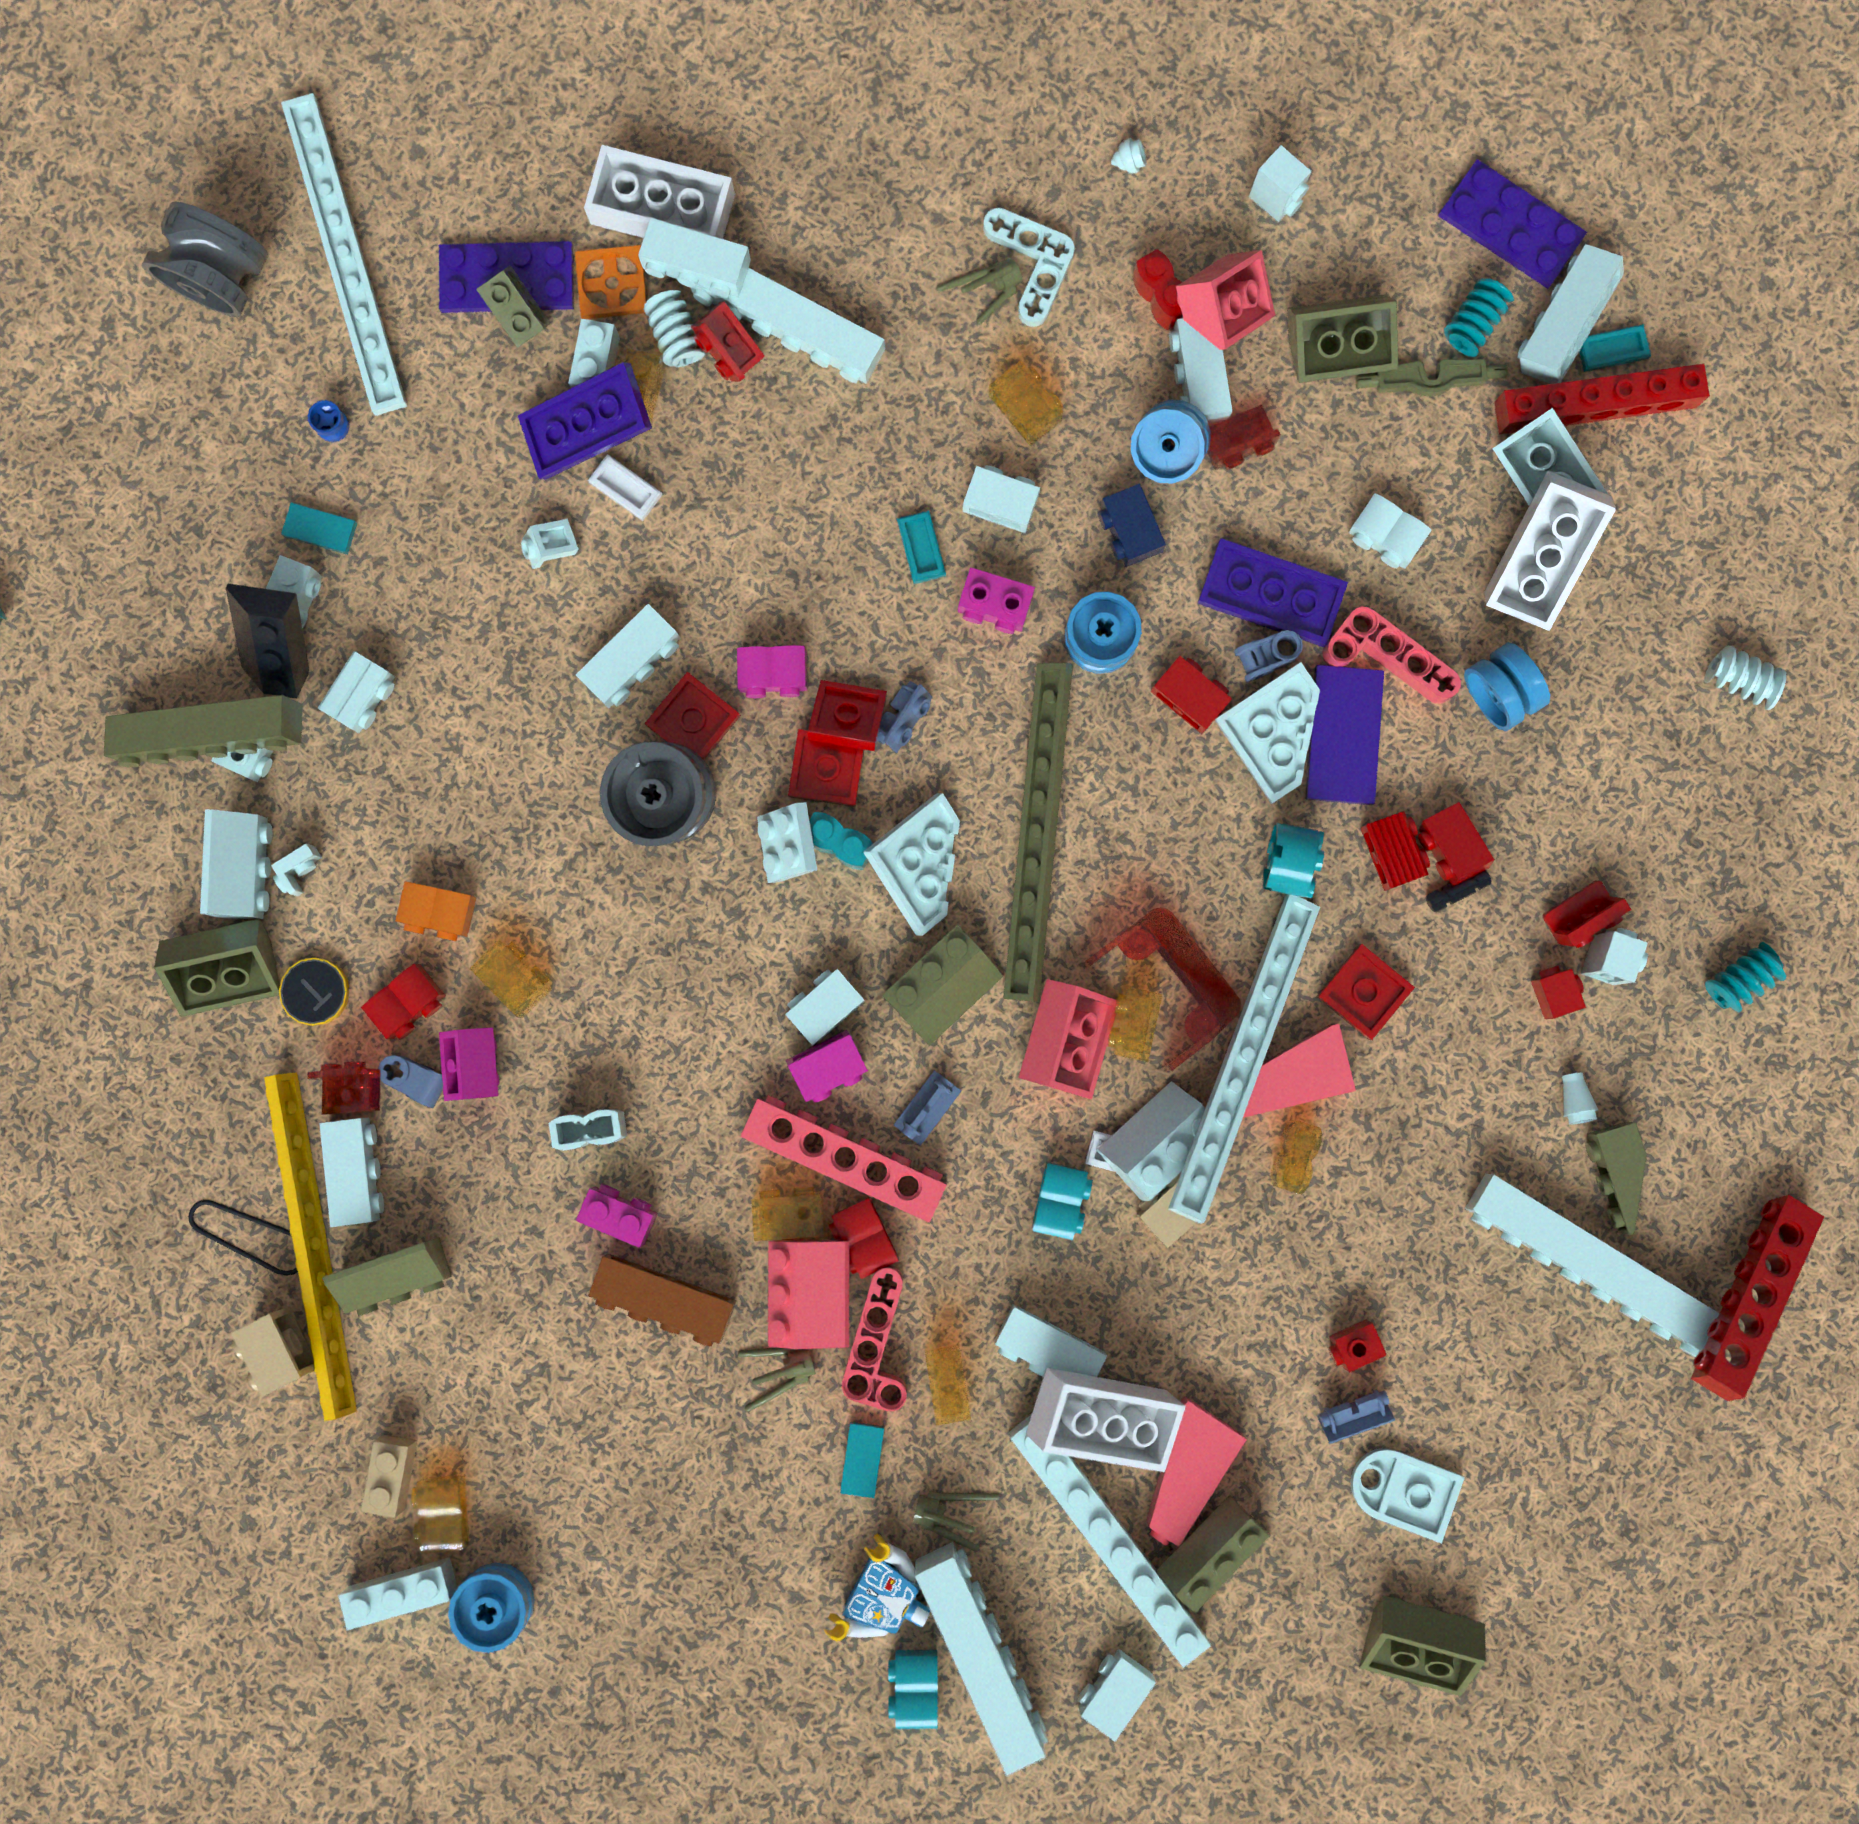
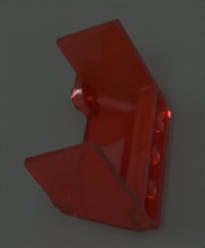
M1166 908L1152 909L1082 963L1087 969L1116 946L1131 960H1143L1157 950L1195 998L1199 1006L1187 1015L1184 1022L1185 1032L1192 1043L1162 1066L1165 1071H1173L1213 1040L1238 1016L1241 1009L1238 995L1176 916Z

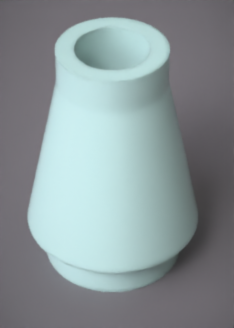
M1579 1072L1562 1076L1564 1117L1568 1118L1569 1125L1597 1120L1596 1111H1598V1107L1584 1080L1583 1073Z

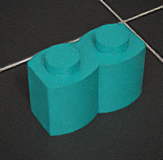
M814 812L809 820L814 848L824 853L834 854L842 864L849 868L864 870L868 859L863 852L873 844L872 841L857 830L844 829L841 823L834 817L826 813Z
M1046 1161L1032 1223V1231L1069 1240L1074 1239L1075 1233L1081 1234L1085 1214L1080 1213L1082 1199L1089 1200L1093 1180L1087 1179L1088 1172L1086 1170Z
M896 1650L895 1660H888V1682H895V1696L888 1697V1719H895V1729H938L937 1650Z

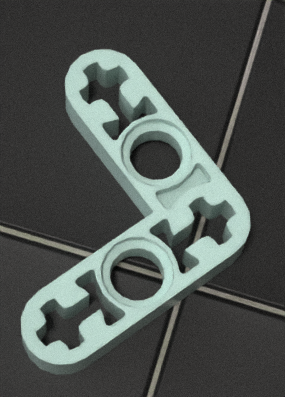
M1001 208L992 209L984 218L983 229L986 237L995 243L1038 260L1020 300L1018 315L1025 325L1030 327L1039 326L1047 319L1071 264L1075 249L1074 243L1067 235ZM998 219L1004 220V227L1013 230V224L1018 225L1015 229L1014 239L1009 238L1010 231L1005 228H1000L998 232L993 231V224L990 222L996 223ZM1025 231H1031L1037 235L1038 241L1033 246H1025L1021 243L1019 236ZM1044 237L1049 238L1047 245L1053 248L1063 244L1065 246L1064 251L1067 254L1062 253L1060 257H1055L1054 249L1045 246L1044 252L1039 251L1043 245ZM1044 273L1051 274L1055 278L1056 283L1051 288H1042L1037 283L1039 275ZM1036 294L1042 297L1038 309L1041 314L1035 313L1033 317H1030L1025 306L1031 307L1035 301Z

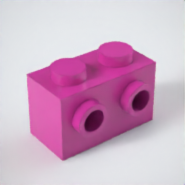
M970 567L958 604V613H962V618L971 623L982 624L983 620L994 623L995 629L1007 634H1014L1015 630L1022 632L1035 587Z
M493 1028L439 1032L444 1101L499 1096V1075L496 1069L495 1056L497 1044Z
M847 1030L785 1060L805 1102L813 1100L814 1103L822 1101L832 1094L831 1089L841 1084L844 1087L854 1085L863 1079L862 1074L868 1071Z
M601 1184L599 1188L596 1186L589 1188L575 1221L638 1248L644 1246L658 1215L657 1212L650 1210L652 1205L635 1197L631 1201L619 1197V1190L605 1184Z

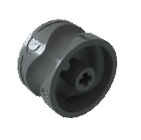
M183 202L170 203L168 212L161 222V230L168 239L169 246L159 252L151 250L147 252L142 263L143 269L158 282L179 295L226 316L239 317L248 300L246 293L239 286L240 280L248 274L258 276L262 271L263 263L268 258V252L254 238L224 219Z
M642 742L622 750L606 767L600 785V802L608 823L624 839L643 846L672 844L694 836L709 821L716 801V785L707 763L692 749L671 742ZM658 793L661 794L660 799L657 798Z

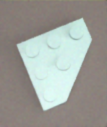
M1301 662L1215 719V722L1271 804L1302 783L1320 689Z
M936 793L863 852L916 936H923L947 916L949 902L946 901L948 882H952L955 854H952L954 836L959 831L960 820L943 793Z

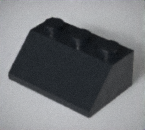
M228 583L226 593L241 667L263 694L283 695L297 699L309 674L297 594Z

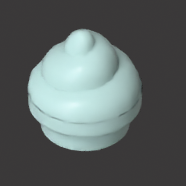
M1131 138L1124 140L1119 145L1118 151L1114 153L1111 164L1131 174L1139 172V168L1146 166V156L1141 140L1133 141Z

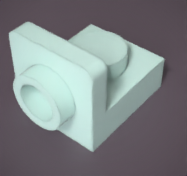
M568 519L530 526L521 541L523 555L526 559L530 560L533 569L540 568L544 561L575 555L579 550Z
M306 843L271 865L276 873L273 879L283 893L288 892L294 896L304 893L293 875L297 874L300 877L316 868L314 862L322 858L316 847Z

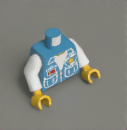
M880 1534L873 1536L878 1543L876 1548H864L870 1557L843 1607L842 1616L846 1618L842 1619L835 1613H831L828 1617L836 1626L832 1630L824 1629V1633L834 1641H840L845 1637L885 1636L889 1632L896 1634L904 1618L922 1628L931 1610L928 1606L915 1600L919 1591V1584L915 1577V1567L907 1553L886 1543Z

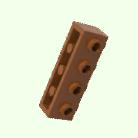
M609 1253L602 1256L588 1294L589 1297L596 1299L595 1305L612 1311L615 1310V1307L629 1311L627 1316L634 1320L646 1323L648 1318L661 1323L660 1328L662 1330L678 1335L682 1330L694 1335L693 1341L710 1347L713 1345V1342L720 1344L723 1340L737 1300Z

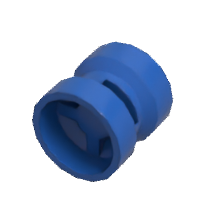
M328 400L318 401L309 409L307 415L308 422L311 428L325 441L338 442L348 434L350 428L349 420L333 402Z

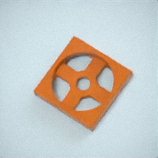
M641 245L575 251L580 315L582 319L645 313L644 305L647 302L645 273L638 256ZM625 257L636 266L638 274L622 275L618 272L617 258ZM603 259L604 273L601 277L585 279V271L594 260ZM609 278H616L618 280V286L615 289L606 287V281ZM638 288L634 298L624 306H621L620 294L623 290ZM602 292L605 294L607 308H602L592 303L587 298V293Z

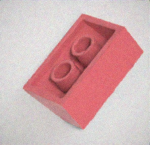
M1262 250L1228 254L1176 286L1178 293L1177 301L1184 321L1219 350L1227 349L1275 316Z
M1047 979L1019 1078L1092 1099L1120 1001L1076 985Z
M799 1238L768 1241V1347L787 1349L849 1347V1241Z

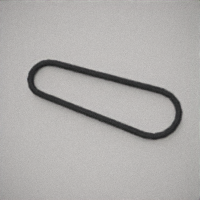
M201 1200L190 1209L189 1223L198 1233L276 1274L288 1276L298 1272L297 1268L288 1271L280 1270L201 1229L194 1222L193 1216L196 1209L201 1205H210L291 1236L290 1230L210 1200Z

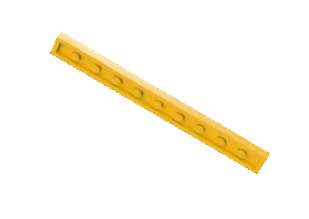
M297 1072L276 1074L264 1077L266 1097L270 1109L272 1131L278 1155V1166L281 1172L284 1200L287 1206L290 1234L293 1240L296 1268L299 1274L302 1302L308 1325V1337L312 1348L314 1371L318 1382L320 1405L324 1421H330L357 1412L339 1306L322 1278L333 1274L298 1074Z

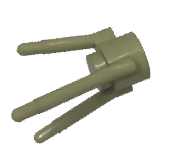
M1007 258L1001 263L996 262L982 270L938 285L936 290L942 292L968 282L970 283L961 288L962 293L974 290L989 282L996 292L1002 290L1003 293L976 320V323L981 325L1007 298L1017 293L1015 285L1022 282V275L1015 261L1012 258Z
M767 1348L739 1351V1357L789 1355V1357L783 1359L784 1368L756 1377L752 1380V1383L757 1385L785 1375L791 1380L745 1406V1411L750 1412L796 1385L808 1382V1377L816 1374L809 1349Z
M930 1490L928 1497L919 1495L913 1523L921 1525V1529L937 1533L977 1552L979 1551L978 1545L941 1527V1524L969 1533L975 1531V1528L971 1525L944 1517L946 1505L939 1504V1502L998 1500L1000 1496L997 1493H939Z

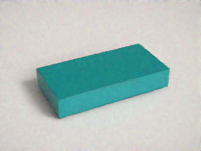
M1642 324L1589 335L1579 350L1583 371L1588 372L1646 360L1651 357L1645 327Z
M290 503L281 535L348 555L358 523L351 519Z
M929 510L897 518L913 584L945 577L946 572Z
M850 1422L840 1494L875 1498L884 1426Z

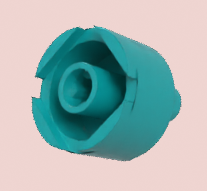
M1277 823V825H1274L1267 849L1269 855L1267 869L1264 868L1262 888L1274 892L1312 898L1316 885V879L1313 878L1314 870L1321 871L1324 860V851L1321 850L1324 832L1289 824Z

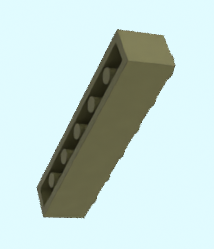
M278 695L106 716L104 756L117 760L118 765L123 767H139L140 762L146 761L153 764H167L169 759L173 758L183 761L198 760L200 755L223 758L227 757V752L256 754L257 749L263 748L271 751H285L289 745L301 744L303 704L286 696Z

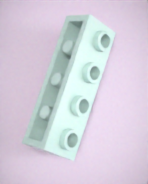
M1585 244L1579 256H1573L1568 265L1565 280L1562 284L1558 283L1556 285L1547 311H1542L1535 322L1534 333L1530 340L1525 339L1519 349L1518 358L1520 359L1522 374L1549 384L1561 383L1624 275L1623 256Z

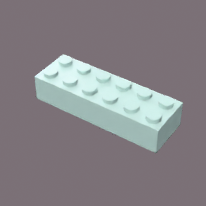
M951 1542L916 1559L915 1577L1006 1776L1046 1757L1044 1744L1048 1742L1045 1734L1046 1728L1038 1710L1033 1713L1031 1712V1709H1033L1030 1701L1031 1695L1024 1679L1016 1680L1018 1674L1015 1669L1014 1657L1008 1645L1004 1647L1000 1645L1002 1643L1000 1627L994 1614L987 1615L985 1612L987 1610L985 1604L986 1597L978 1580L973 1583L970 1580V1577H972L971 1565L964 1549L957 1550L954 1543Z

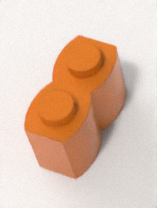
M404 881L395 921L404 924V931L424 935L425 928L436 930L437 938L457 942L458 935L468 937L477 897Z

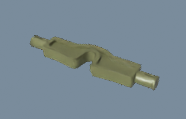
M1443 359L1436 366V380L1428 379L1423 363L1416 361L1400 364L1396 370L1356 375L1355 381L1357 382L1356 389L1377 387L1379 393L1411 391L1421 396H1438L1448 392L1453 387L1481 386L1486 383L1487 379L1507 378L1508 370H1506L1507 364L1486 365L1485 359Z

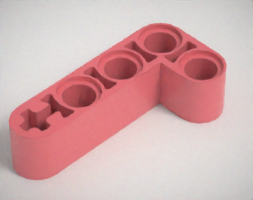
M1361 606L1353 610L1323 649L1322 656L1324 662L1328 666L1346 667L1363 650L1433 703L1441 704L1448 701L1459 692L1461 687L1460 677L1453 669L1369 607ZM1360 618L1364 620L1368 627L1367 631H1358L1353 625V619ZM1383 638L1391 640L1394 644V652L1384 651L1380 645V640ZM1339 644L1344 646L1347 650V658L1337 657L1333 652V645ZM1408 659H1415L1420 663V673H1414L1409 669ZM1431 671L1434 672V673L1429 677V678H1430L1429 680H1427V681L1423 680V678H1424L1426 675H1428ZM1441 680L1446 682L1443 692L1437 689Z
M890 1265L879 1269L872 1277L843 1377L842 1390L845 1396L852 1401L885 1411H896L906 1401V1384L898 1376L879 1371L903 1285L901 1272L896 1267ZM886 1273L892 1274V1281L897 1283L896 1287L890 1286L886 1297L888 1300L893 1299L892 1304L883 1299H872V1294L880 1297L882 1283L878 1282V1278H885ZM874 1307H881L887 1312L888 1318L882 1324H874L868 1318L869 1310ZM864 1341H871L877 1346L878 1352L871 1358H865L859 1353V1344ZM854 1375H862L866 1378L868 1386L863 1391H854L849 1386V1378ZM887 1385H895L901 1390V1396L895 1401H888L882 1396L881 1391Z

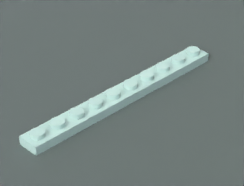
M311 93L281 102L371 410L377 416L407 407L318 101L315 95Z
M1287 894L1284 897L1168 1207L1169 1210L1197 1223L1205 1222L1320 906L1299 896Z

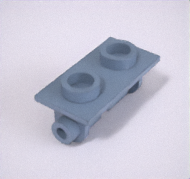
M909 681L907 685H902L890 704L899 711L898 714L894 715L886 711L882 717L877 741L883 745L886 743L895 753H898L900 748L909 742L915 724L919 718L926 715L930 708V701L933 697L921 684L916 685Z
M934 1070L894 1123V1126L921 1146L955 1101L961 1090Z
M1377 1389L1373 1390L1372 1394L1355 1399L1354 1402H1347L1330 1409L1326 1407L1324 1412L1317 1415L1330 1444L1395 1421L1388 1406L1390 1402L1386 1392H1378Z

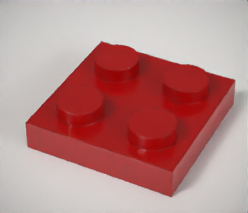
M686 672L644 724L664 741L688 747L705 760L741 715L689 672Z
M820 680L808 728L807 740L875 751L887 691Z
M798 729L788 797L856 807L864 749L807 740L808 730Z
M1359 944L1317 995V998L1368 1040H1373L1415 987L1367 947Z

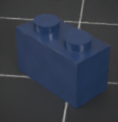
M1140 483L1102 498L1101 510L1097 512L1098 518L1104 530L1110 529L1114 539L1110 544L1117 561L1122 559L1125 567L1163 553L1166 543Z

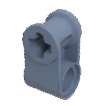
M1286 630L1264 639L1244 644L1235 649L1234 654L1240 657L1247 674L1244 677L1247 683L1292 664L1302 652L1303 643L1297 633ZM1281 641L1289 642L1293 646L1294 653L1290 656L1280 654L1277 650V643Z
M396 1055L384 1058L379 1064L378 1076L384 1084L406 1094L407 1097L424 1106L434 1108L443 1091L442 1075L433 1071L434 1069L419 1064L407 1057ZM401 1063L399 1069L403 1072V1076L393 1078L394 1073L390 1070L391 1065H399Z

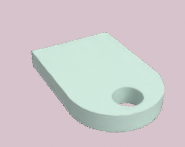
M1380 1448L1366 1453L1356 1463L1351 1475V1491L1356 1503L1371 1517L1442 1544L1465 1477L1400 1451ZM1367 1469H1375L1379 1473L1377 1485L1371 1488L1364 1487L1361 1483V1475Z

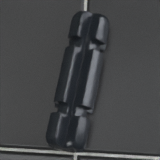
M1484 871L1454 887L1449 883L1441 887V892L1437 889L1427 894V904L1433 912H1439L1447 907V903L1452 905L1476 893V888L1482 890L1492 883L1490 875L1487 871Z

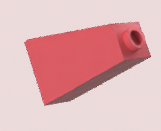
M1332 1024L1325 1026L1264 1061L1243 1118L1356 1091L1340 1025Z
M1183 1396L1180 1401L1186 1406L1166 1470L1159 1473L1146 1518L1149 1528L1152 1529L1149 1534L1166 1546L1169 1542L1178 1547L1180 1546L1247 1440L1242 1433L1186 1396Z

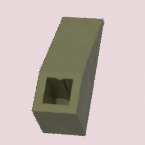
M1623 1122L1587 1133L1589 1142L1585 1144L1589 1159L1593 1163L1596 1162L1600 1175L1596 1176V1181L1603 1196L1607 1195L1611 1207L1607 1209L1610 1224L1614 1229L1618 1228L1619 1233L1631 1235L1635 1233L1647 1154L1636 1122Z

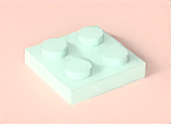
M806 802L794 803L757 817L758 835L761 839L764 857L763 867L768 883L782 882L817 870Z

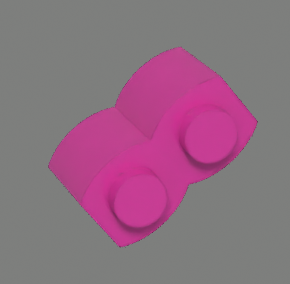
M786 645L737 648L738 690L740 693H746L747 698H765L766 692H780L781 697L800 696V691H808L807 650L805 646Z

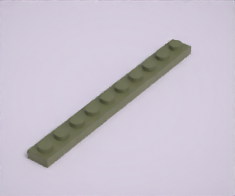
M1037 663L1003 995V999L1040 1002L1073 665L1069 663Z

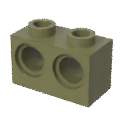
M511 265L476 289L517 348L543 331L550 324Z

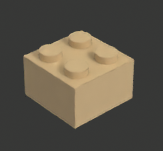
M291 1306L269 1313L231 1333L234 1338L232 1342L233 1349L241 1360L244 1359L249 1370V1383L255 1391H259L261 1397L314 1371L312 1350Z

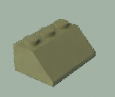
M1387 294L1287 308L1289 345L1299 383L1398 369L1397 301Z
M260 919L159 941L154 969L181 1017L279 995L280 984L272 944Z
M957 924L882 996L930 1046L990 990L1003 975L979 946Z
M440 1237L322 1278L324 1284L345 1314L356 1310L358 1316L378 1310V1302L390 1299V1303L393 1305L412 1298L410 1291L423 1288L425 1294L445 1287L443 1280L452 1277Z
M1229 1495L1156 1572L1174 1595L1196 1613L1270 1537V1533Z
M1383 1595L1372 1613L1359 1668L1462 1696L1486 1662L1485 1623L1471 1620L1466 1616H1456L1441 1612L1433 1607H1423L1405 1602L1397 1597Z

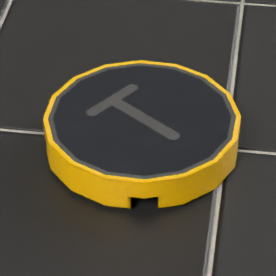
M319 958L303 959L289 967L282 977L279 988L280 1002L287 1015L298 1023L310 1026L328 1024L339 1017L347 1006L349 983L342 969L333 962Z

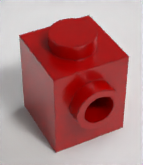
M1559 965L1539 971L1540 978L1531 981L1545 1020L1555 1019L1586 1008L1581 994L1584 992L1583 983L1578 974H1574L1572 969L1560 971Z
M1367 1319L1329 1336L1332 1346L1328 1347V1351L1337 1367L1342 1365L1349 1373L1387 1356L1373 1323Z

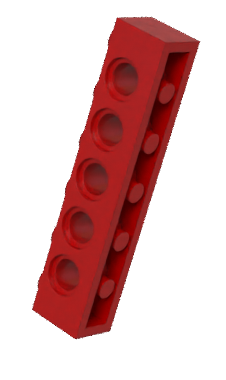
M1703 363L1504 390L1494 402L1498 431L1499 435L1516 433L1551 408L1555 410L1564 426L1694 409L1703 403L1710 394L1705 364Z
M1789 1194L1769 1200L1762 1208L1760 1214L1762 1217L1761 1223L1748 1239V1252L1745 1258L1736 1266L1734 1283L1723 1295L1720 1303L1722 1306L1718 1318L1710 1324L1707 1330V1336L1709 1337L1704 1349L1696 1355L1693 1362L1695 1369L1690 1379L1726 1401L1745 1399L1825 1217ZM1779 1230L1784 1236V1241L1779 1236ZM1766 1259L1771 1265V1271L1766 1266ZM1753 1289H1754V1290L1756 1291V1293H1757L1758 1301H1756V1300L1754 1299V1297H1753V1294H1752V1290H1753ZM1739 1318L1744 1324V1332L1739 1326ZM1726 1349L1729 1351L1731 1355V1362H1729L1726 1359Z

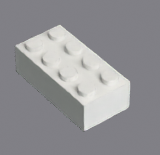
M601 145L584 209L591 225L642 238L645 236L650 218H654L723 239L735 191L731 177Z
M1547 471L1484 592L1486 606L1550 631L1616 510L1612 496Z
M1046 1368L1026 1435L1043 1452L1165 1472L1186 1406L1164 1389Z

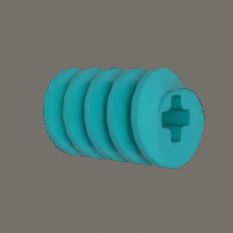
M1488 278L1478 280L1474 285V290L1469 292L1466 301L1462 302L1459 311L1451 318L1452 322L1448 323L1445 327L1444 335L1447 341L1462 354L1476 357L1479 353L1476 346L1480 347L1486 343L1484 335L1490 336L1494 331L1492 325H1498L1501 321L1500 315L1508 311V305L1505 302L1511 303L1514 301L1511 291L1499 281Z
M1760 942L1758 948H1752L1748 951L1747 956L1739 957L1736 964L1728 965L1725 972H1718L1714 977L1715 980H1707L1705 987L1715 1003L1721 1008L1727 1009L1730 1007L1735 1012L1740 1013L1743 1009L1739 1002L1740 999L1746 1004L1751 1005L1754 1000L1750 992H1753L1758 997H1762L1765 992L1761 984H1764L1769 989H1773L1776 984L1772 976L1780 981L1786 980L1787 976L1783 970V963L1775 950L1765 942Z

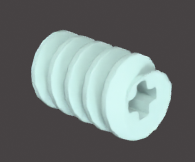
M679 290L660 292L652 296L644 305V312L649 316L648 323L653 328V336L658 341L657 347L663 353L662 360L665 365L673 367L687 366L705 356V352L702 349L694 350L698 345L694 337H689L695 333L691 328L692 325H684L692 317L689 312L680 313L687 307L685 300L675 301L681 295Z
M1733 646L1724 647L1714 657L1704 676L1705 683H1709L1716 676V688L1719 689L1726 682H1729L1728 693L1734 694L1741 687L1740 698L1743 700L1747 699L1751 693H1754V705H1759L1764 698L1767 699L1765 710H1771L1776 705L1786 683V671L1783 668L1774 669V666L1769 662L1761 664L1760 658H1749L1745 651L1736 653V649Z

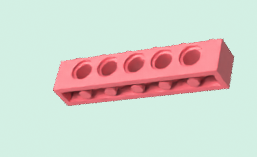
M768 1095L766 1101L761 1098L757 1099L740 1137L930 1223L947 1186V1183L941 1181L943 1174L924 1166L922 1172L910 1167L911 1159L895 1152L892 1153L891 1157H888L878 1152L880 1145L865 1138H861L860 1143L847 1138L849 1131L830 1123L828 1129L816 1124L818 1117L799 1109L797 1115L784 1109L787 1103ZM780 1118H785L792 1124V1133L787 1138H780L774 1132V1124ZM809 1133H818L822 1136L824 1146L821 1151L811 1152L806 1148L805 1138ZM849 1147L854 1151L855 1162L851 1166L845 1167L837 1162L836 1153L839 1148ZM874 1161L882 1162L887 1169L886 1177L879 1181L872 1180L867 1174V1167L870 1163ZM912 1176L918 1181L919 1187L914 1194L905 1195L899 1190L898 1182L902 1177Z

